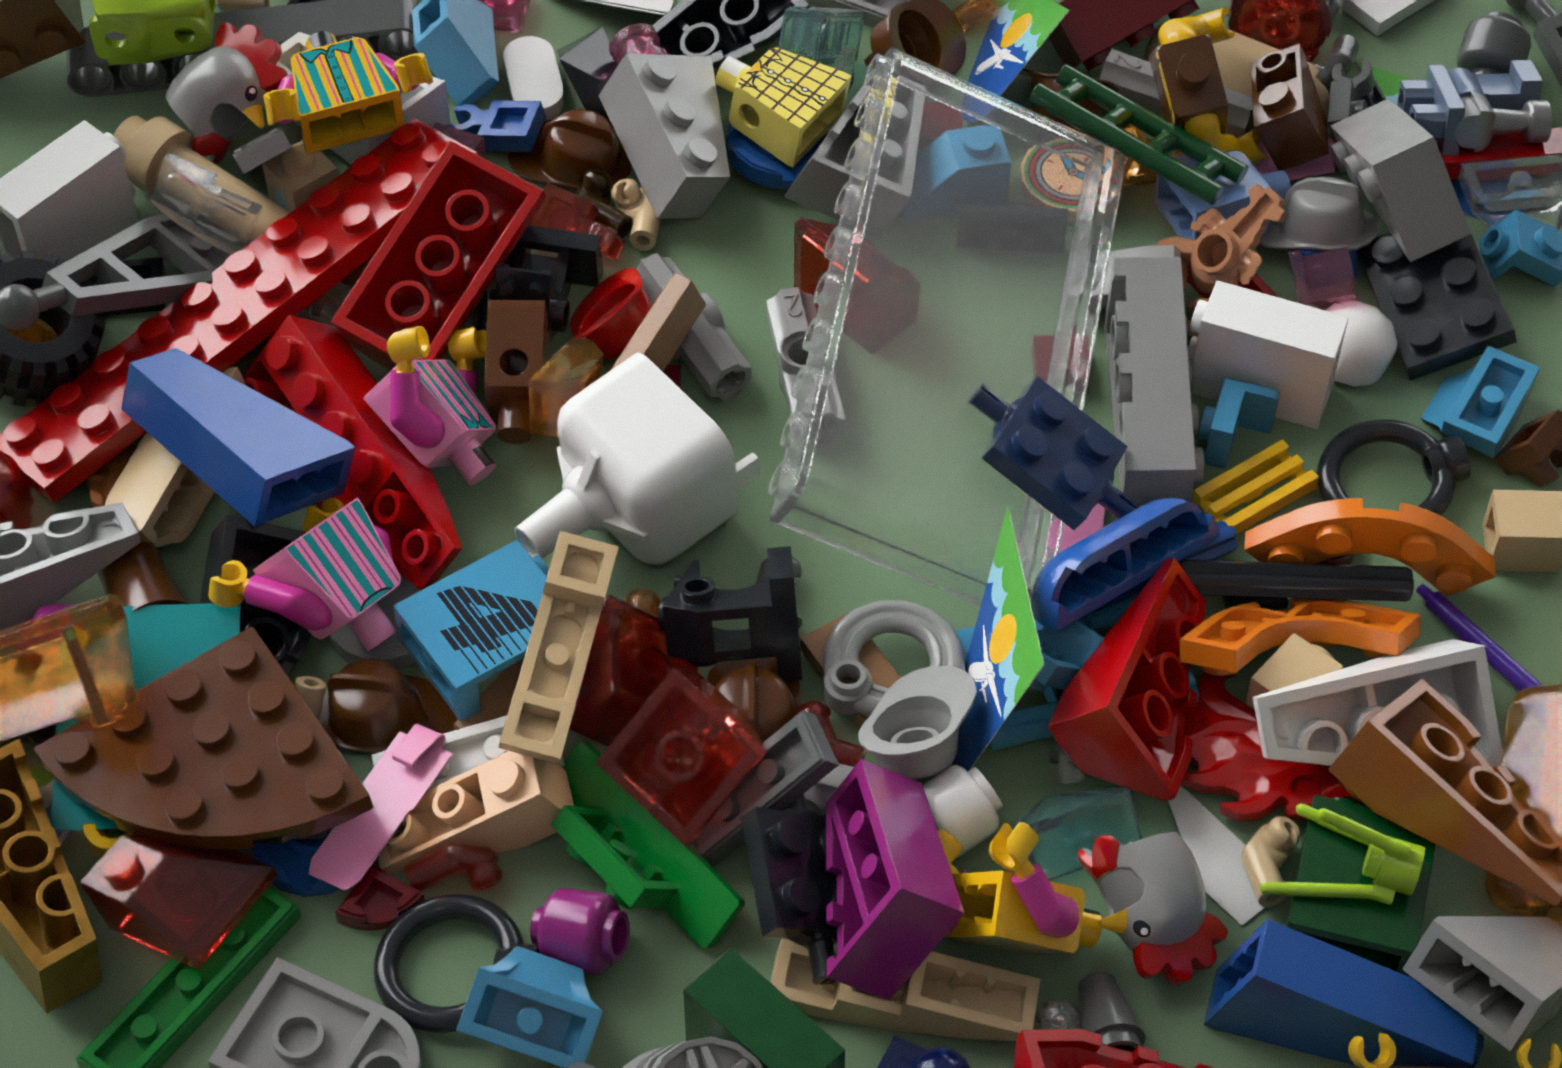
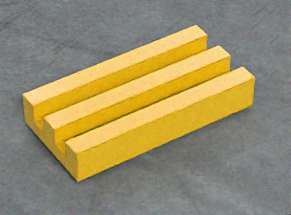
M1282 439L1194 489L1192 502L1196 503L1204 513L1212 515L1216 522L1221 520L1228 526H1233L1237 534L1315 490L1319 476L1312 469L1306 472L1303 469L1304 461L1298 454L1291 457L1288 454L1290 446ZM1290 477L1292 481L1230 517L1226 518L1223 515L1244 502L1249 503L1260 497L1266 489L1285 478Z

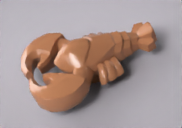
M1256 184L1248 189L1251 204L1246 208H1241L1227 220L1218 210L1211 208L1205 214L1200 215L1197 221H1193L1190 228L1201 234L1197 240L1180 236L1160 240L1156 245H1175L1181 251L1183 293L1186 290L1189 262H1191L1192 276L1196 286L1202 292L1212 293L1216 280L1238 286L1239 278L1243 285L1249 283L1263 260L1255 249L1265 232L1266 224L1268 221L1283 223L1288 215L1283 209L1287 204L1284 199L1270 187L1263 188ZM1200 298V300L1208 302L1209 298ZM1194 299L1185 304L1191 312H1194L1199 299ZM1187 318L1188 336L1191 338L1192 336L1198 337V334L1189 331L1191 319Z

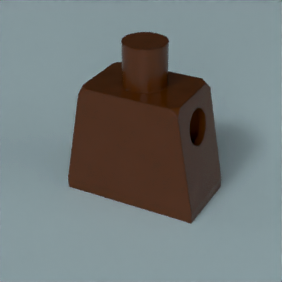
M488 300L484 384L489 416L498 425L497 437L501 441L510 444H521L531 439L532 425H543L548 420L552 348L545 300Z

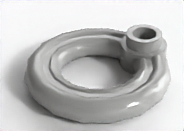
M906 600L875 601L853 609L833 626L823 648L825 675L823 696L826 704L833 711L840 714L850 715L858 713L870 717L889 688L872 682L871 674L859 662L858 655L862 646L871 638L884 633H902L914 637L927 650L930 666L950 665L966 671L964 646L953 626L931 608ZM850 679L857 682L853 684H844L840 682V680Z

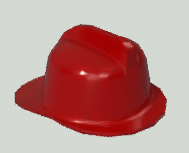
M633 267L623 269L602 281L582 300L571 317L570 328L576 342L582 341L604 359L613 360L621 355L653 306L643 287L644 283L641 275Z

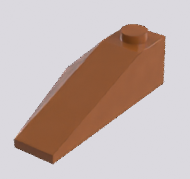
M1423 678L1369 719L1328 769L1343 783L1344 788L1352 797L1364 802L1376 814L1555 906L1562 901L1561 837L1543 814L1525 809L1511 790V787L1516 782L1515 778L1504 765L1496 766L1495 768L1490 765L1475 745L1482 737L1461 712Z

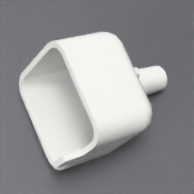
M637 352L570 398L562 406L557 419L560 446L556 448L563 479L562 491L514 528V532L520 544L532 558L538 555L543 559L554 552L560 531L580 535L590 528L592 530H602L606 533L610 532L636 559L646 565H663L674 560L738 513L737 492L760 475L759 459L752 452L735 464L733 448L722 429L649 358Z

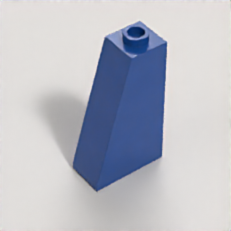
M177 348L130 362L121 409L254 527L344 493L355 446L346 439Z
M1267 919L1216 969L1204 1021L1205 1026L1215 1030L1351 1065L1355 1064L1350 1060L1348 1045L1355 1036L1363 1037L1364 1056L1368 1062H1372L1378 1058L1380 1053L1379 1033L1389 1035L1396 1046V1058L1391 1066L1474 1068L1480 1059L1484 1046V1036L1478 1033L1479 1027L1417 980L1270 919Z

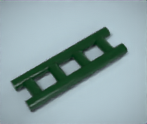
M1068 64L1062 67L1056 79V83L1062 85L1063 89L1055 92L1039 83L1030 95L1029 101L1211 205H1214L1219 200L1224 186L1214 180L1222 175L1232 182L1239 184L1248 171L1249 166ZM1087 99L1109 113L1101 118L1078 105V103ZM1131 124L1151 135L1154 139L1146 143L1123 129ZM1177 150L1200 164L1192 169L1172 158L1169 154Z

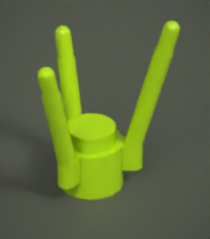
M1301 803L1296 806V813L1369 846L1362 875L1373 878V884L1263 882L1260 885L1261 893L1266 895L1371 899L1392 905L1395 892L1408 896L1413 894L1422 869L1425 847L1388 835L1386 836L1326 808L1317 810Z

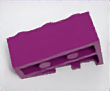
M860 759L826 802V871L837 876V903L832 901L826 906V924L837 927V956L832 955L827 959V978L891 1000L943 937L955 928L959 918L964 914V910L922 783Z

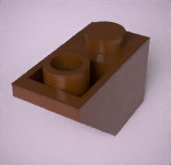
M1300 43L1283 50L1271 51L1262 58L1251 62L1254 129L1278 171H1285L1329 154L1327 120Z

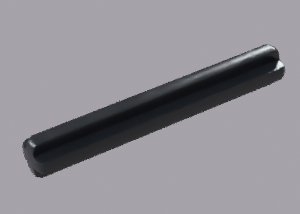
M1182 560L1179 563L1201 595L1407 602L1411 600L1414 591L1412 569L1401 566Z

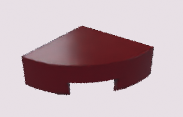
M372 865L335 911L337 922L358 930L387 929L406 910L425 901V897L421 891Z

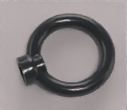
M1370 420L1346 428L1327 444L1317 466V475L1319 476L1318 489L1323 501L1348 499L1349 497L1340 483V469L1343 461L1352 451L1374 442H1392L1404 445L1421 456L1424 472L1432 483L1428 497L1418 507L1427 509L1440 516L1445 513L1453 499L1456 482L1469 479L1471 474L1469 456L1462 439L1458 435L1437 440L1421 428L1396 420Z
M449 894L422 901L402 913L382 936L375 954L374 982L383 1004L399 1014L413 1028L435 1033L456 1032L465 1003L439 1007L424 1004L413 998L405 990L399 975L400 959L405 947L417 933L434 923L452 919L472 921L491 932L499 947L496 951L493 965L505 958L516 946L539 953L538 945L524 944L518 926L498 905L473 895Z

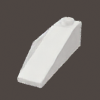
M1450 639L1407 649L1398 656L1388 654L1254 696L1253 703L1263 757L1274 760L1332 765L1369 719L1423 678L1461 712L1482 737L1475 745L1492 767L1505 765L1485 646Z

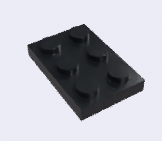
M1391 233L1377 237L1369 245L1357 250L1381 312L1393 323L1398 342L1397 350L1410 381L1483 355L1487 346L1499 349L1517 342L1514 327L1472 234L1412 262L1409 261Z

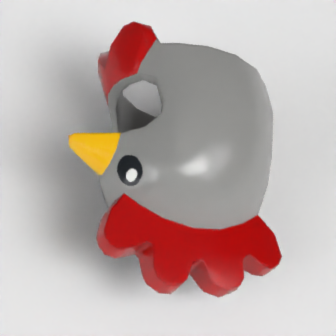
M224 22L221 24L215 35V47L188 63L174 77L166 91L165 97L170 107L194 133L191 146L193 151L203 157L210 156L211 162L216 165L224 159L231 143L250 120L260 129L265 126L263 95L277 90L282 78L288 76L284 68L276 66L282 54L281 45L272 39L262 41L263 34L255 25H243L238 31L231 23Z
M1177 832L1150 836L1123 845L1111 835H1101L1095 839L1092 852L1085 848L1077 852V858L1081 866L1094 880L1110 913V916L1098 920V925L1104 929L1116 932L1129 950L1133 951V961L1137 973L1142 978L1150 979L1161 971L1171 984L1182 985L1192 978V968L1200 971L1213 966L1217 960V953L1213 945L1226 939L1228 935L1227 928L1217 916L1206 912L1205 887L1200 869L1191 849Z

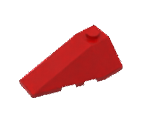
M1175 557L1163 562L1101 644L1065 688L1047 726L1054 735L1059 747L1067 752L1082 773L1162 801H1168L1176 797L1192 757L1193 740L1184 735L1186 713L1196 710L1198 693L1189 688L1188 674L1191 664L1180 662V639L1205 620L1206 609L1205 599Z

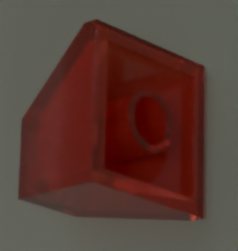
M608 593L604 599L569 729L607 747L695 742L702 737L698 666L691 665L684 659L668 657L665 632L660 631L657 617Z
M133 834L120 836L80 881V884L109 929L199 970L279 875L274 867L233 849L213 850L180 847Z

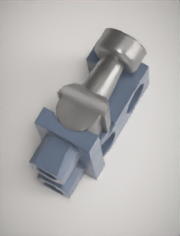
M1511 60L1509 73L1474 74L1465 68H1454L1447 71L1444 65H1428L1426 80H1401L1397 106L1435 138L1442 155H1458L1459 145L1463 148L1473 149L1474 153L1482 151L1490 144L1493 135L1521 133L1523 139L1528 143H1546L1550 138L1552 130L1551 105L1548 100H1540L1543 80L1532 60Z

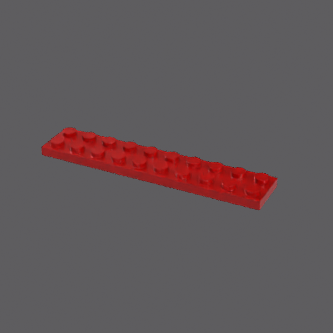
M415 118L409 123L398 127L388 139L367 155L357 158L350 168L329 184L315 190L309 199L284 218L273 222L267 231L242 250L230 255L224 264L212 272V282H201L191 286L182 293L181 302L171 303L156 316L145 320L126 339L111 350L100 354L94 363L77 379L57 387L46 400L22 418L11 422L4 432L0 434V462L55 504L147 432L121 409L130 362L177 348L223 373L276 332L288 315L296 316L377 252L450 140L477 155L478 153Z

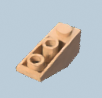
M509 751L427 790L415 809L407 814L378 855L380 869L391 874L524 848L556 833L557 831L550 824L564 805L574 806L566 770L556 763Z

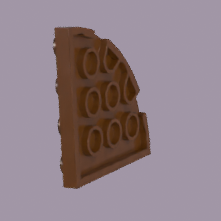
M253 626L33 748L39 761L53 780L83 808L87 805L95 812L115 821L117 827L125 832L151 841L180 847L213 850L254 848L255 840L275 838L295 832L298 833L299 838H304L343 824L374 808L369 793Z

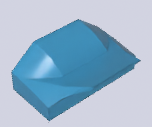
M1487 346L1479 362L1473 368L1458 375L1444 378L1421 419L1438 426L1440 431L1448 436L1458 435L1465 445L1493 458L1500 452L1520 417L1534 387L1540 367Z
M516 946L505 958L496 964L478 967L456 1030L564 1068L572 1063L586 1061L603 1010L591 1000L582 968Z

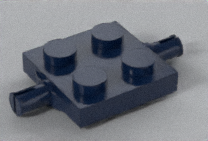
M1036 376L1024 389L1021 396L1011 404H1008L984 383L980 385L968 401L970 405H973L995 423L993 440L981 459L1071 529L1075 530L1083 523L1092 508L1097 504H1100L1118 519L1139 508L1140 505L1138 503H1135L1113 486L1115 468L1128 446L1040 377Z

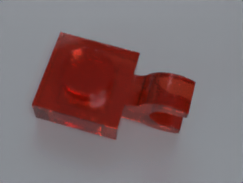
M547 183L544 188L546 199L529 225L601 235L602 254L617 260L626 241L616 236L617 232L593 221L599 209L592 202L551 183Z

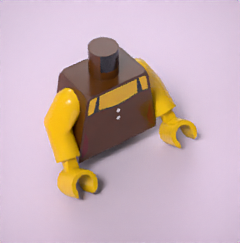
M1224 7L1198 16L1176 18L1165 22L1159 29L1160 46H1157L1149 55L1164 118L1225 153L1235 150L1243 152L1253 165L1267 159V154L1262 153L1256 144L1257 141L1261 140L1256 130L1249 131L1237 138L1234 135L1226 134L1228 103L1213 44L1235 36L1234 32H1228L1225 27L1224 16L1230 14L1228 8Z

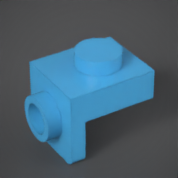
M1515 209L1497 225L1490 227L1479 241L1480 254L1492 281H1495L1512 266L1554 287L1562 281V233L1554 226L1546 225Z
M1225 378L1217 407H1205L1199 428L1198 439L1208 441L1204 464L1226 469L1237 427L1270 433L1276 415L1280 392L1256 383Z
M1079 620L1059 631L1044 626L1038 635L1044 666L1030 686L1039 691H1044L1046 686L1065 689L1101 644L1103 637Z

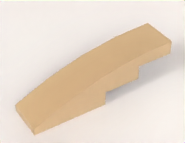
M781 938L776 951L770 983L806 1015L898 1032L962 1039L1016 1041L1018 1034L1022 1030H1033L1041 979L931 951L892 999L888 1000L838 981L826 985L814 984L808 949L791 940Z

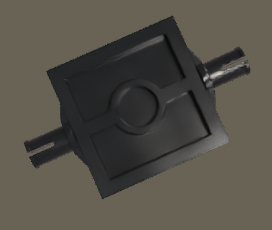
M805 794L801 795L784 810L755 807L743 815L741 821L762 937L789 939L804 946L809 952L813 983L816 985L819 983L820 985L836 982L835 980L827 978V959L832 955L835 956L833 945L837 944V927L826 924V906L832 901L837 903V876L826 871V815H819L807 808Z

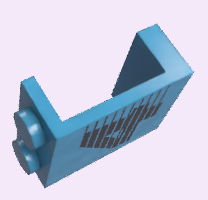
M518 540L503 546L393 605L399 641L460 722L481 711L478 684L525 657L549 568L538 555L532 558Z

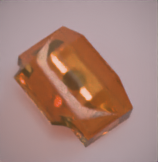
M571 338L528 381L531 434L559 437L557 419L562 406L570 398L599 379L603 366V352L593 340Z

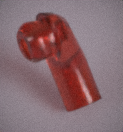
M448 843L405 865V874L410 885L419 891H423L453 875L468 874L470 886L477 891H482L499 884L503 877V872L497 864L500 857L488 846Z

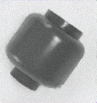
M1489 12L1471 21L1466 28L1457 56V67L1468 69L1474 74L1509 73L1511 60L1528 59L1531 48V36L1522 26L1521 21L1515 16L1505 12Z

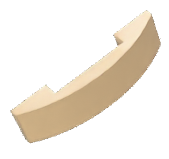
M560 531L498 748L560 764L618 552V546Z

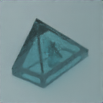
M1125 787L1048 794L1012 826L1014 830L1019 822H1024L1035 830L1039 841L1029 855L1028 860L1031 864H1040L1049 881L1082 870L1083 867L1077 858V852L1082 848L1089 849L1092 852L1095 839L1101 835H1111L1123 845L1142 839L1131 793Z

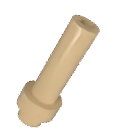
M131 116L119 125L113 135L118 139L126 152L124 164L128 179L134 186L155 198L165 196L170 192L249 243L266 232L273 222L291 213L286 208L193 151L191 146L194 136L166 117L158 116L146 121L139 116Z

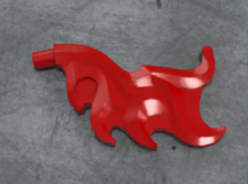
M1203 673L1198 686L1199 701L1196 704L1195 711L1186 713L1184 735L1193 740L1190 762L1197 768V772H1186L1181 784L1199 792L1225 793L1238 798V802H1222L1219 814L1232 820L1243 822L1259 820L1269 815L1278 806L1285 808L1284 817L1292 821L1306 820V818L1296 813V806L1302 803L1311 807L1314 795L1327 798H1348L1361 806H1367L1364 802L1355 799L1346 791L1343 783L1328 770L1331 765L1264 758L1255 709L1233 697L1224 686V681L1234 677L1236 673L1224 676Z

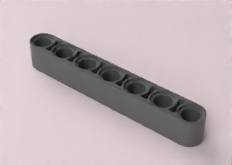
M325 0L218 12L214 14L213 42L209 48L200 52L141 64L109 65L107 59L99 58L96 55L89 27H85L86 43L66 51L67 84L76 94L85 97L168 89L174 77L188 63L215 47V35L220 25L224 22L231 23L238 31L243 25H255L263 34L262 41L272 39L280 45L298 32L308 35L320 31L331 32L337 42L359 37L365 39L375 53H383L397 61L402 57L419 53L414 47L412 10L418 5L417 0ZM119 32L107 34V37L115 41L126 38Z

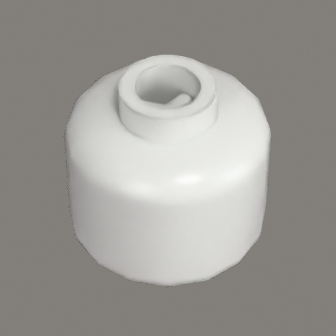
M951 765L922 784L937 831L939 829L946 830L963 847V850L956 858L963 856L998 830L1000 823L997 812L1003 808V804L992 786L976 767L967 772L966 769L958 765Z

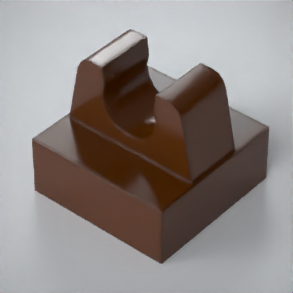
M1558 409L1524 424L1496 455L1494 460L1507 475L1521 471L1540 487L1556 481L1560 477L1550 465L1549 459L1555 467H1562V412Z

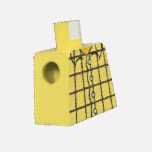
M770 48L752 67L731 56L727 57L717 72L715 83L733 93L729 114L731 126L793 168L826 134L843 113L851 75L781 48Z

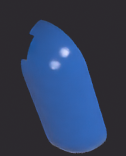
M1163 498L1142 505L1059 552L1044 565L1035 580L1031 594V608L1034 619L1041 625L1056 631L1065 628L1152 577L1165 560L1175 557L1179 561L1220 537L1215 518L1204 513L1196 503L1181 498Z

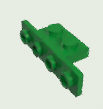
M578 742L564 761L565 766L562 767L567 772L574 806L564 805L550 824L567 841L565 844L566 851L582 865L592 868L606 882L604 886L606 893L612 895L619 905L627 909L664 908L700 947H714L745 906L744 899L591 743Z

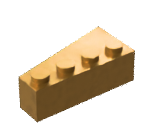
M17 739L0 748V953L47 1014L101 983L103 979L96 936L72 874L69 873L54 827L52 828L41 793L27 764L26 754L21 741Z

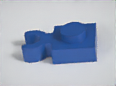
M492 100L488 110H479L474 105L463 104L456 106L454 109L459 124H448L446 130L450 138L465 146L479 141L482 151L531 152L546 115L541 101Z

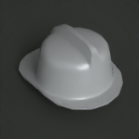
M1336 177L1307 178L1296 182L1287 190L1284 198L1287 204L1283 209L1288 215L1283 223L1269 221V230L1261 237L1259 245L1276 249H1315L1330 252L1358 250L1369 245L1377 237L1378 222L1372 214L1364 210L1361 191L1357 185Z
M943 665L918 669L898 679L885 692L870 717L858 731L860 746L869 753L875 754L880 767L920 782L922 778L943 772L952 765L956 757L959 727L972 708L977 695L974 678L963 669Z

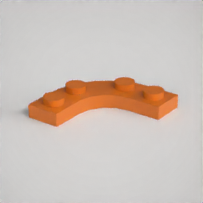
M1363 498L1319 502L1291 511L1245 531L1244 550L1259 562L1317 564L1346 554H1377L1394 558L1409 566L1446 597L1496 577V558L1461 528L1434 512L1402 502L1399 511L1363 508Z
M1291 598L1290 609L1281 610L1260 608L1257 602L1245 603L1212 615L1180 639V662L1201 666V669L1208 674L1219 676L1237 673L1260 653L1274 646L1283 645L1293 633L1310 644L1321 647L1344 645L1362 649L1361 651L1364 655L1372 658H1379L1388 654L1398 656L1420 637L1421 614L1337 599Z

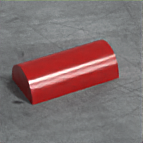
M450 140L330 321L333 327L351 345L391 371L396 366V363L391 360L387 350V342L390 336L403 329L423 326L428 334L430 351L426 358L416 360H441L448 350L447 344L456 331L462 329L495 278L496 267L499 263L504 264L545 201L544 190Z

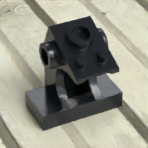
M528 225L504 264L499 263L496 267V289L491 290L488 300H545L550 341H552L557 332L564 333L566 331L570 314V302L567 298L572 284L596 287L600 284L603 274L601 235ZM531 249L558 253V256L556 258L531 254Z
M791 546L767 548L769 575L759 583L747 588L723 590L715 588V582L711 578L700 576L699 560L693 561L683 575H676L674 589L669 596H665L662 599L658 611V626L661 632H665L668 657L684 659L691 665L698 667L711 666L722 661L776 657L778 675L784 682L803 680ZM748 618L749 629L722 630L713 627L712 621Z

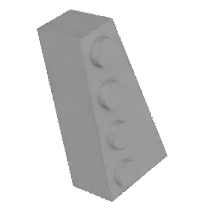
M1181 257L1113 258L1104 324V339L1114 436L1128 446L1117 465L1120 491L1139 505L1163 498H1181L1191 501L1194 482L1203 481L1204 453L1202 447L1194 446V437L1198 435L1199 413L1197 403H1191L1193 363L1191 359H1188V323L1184 307Z

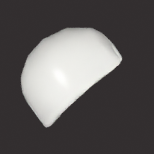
M1342 300L1340 303H1334L1325 311L1349 317L1334 381L1353 387L1376 383L1391 363L1397 349L1398 342L1392 321L1377 307L1356 300Z

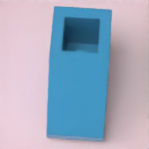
M478 0L421 1L412 10L414 47L419 53L425 54L428 66L438 79L446 81L447 93L457 106L463 104L472 105L480 97L488 95L499 82L492 8Z

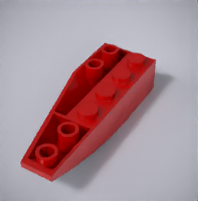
M288 315L244 374V384L346 439L355 446L345 491L332 498L339 499L343 506L358 497L373 525L388 533L394 565L398 572L420 590L436 583L462 550L451 514L430 468L422 465L363 399L378 383L344 336L339 334L333 325ZM323 501L316 503V505L321 508Z

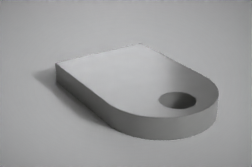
M277 957L209 1058L208 1064L210 1068H422V1059L415 1033L407 1021L395 1011Z

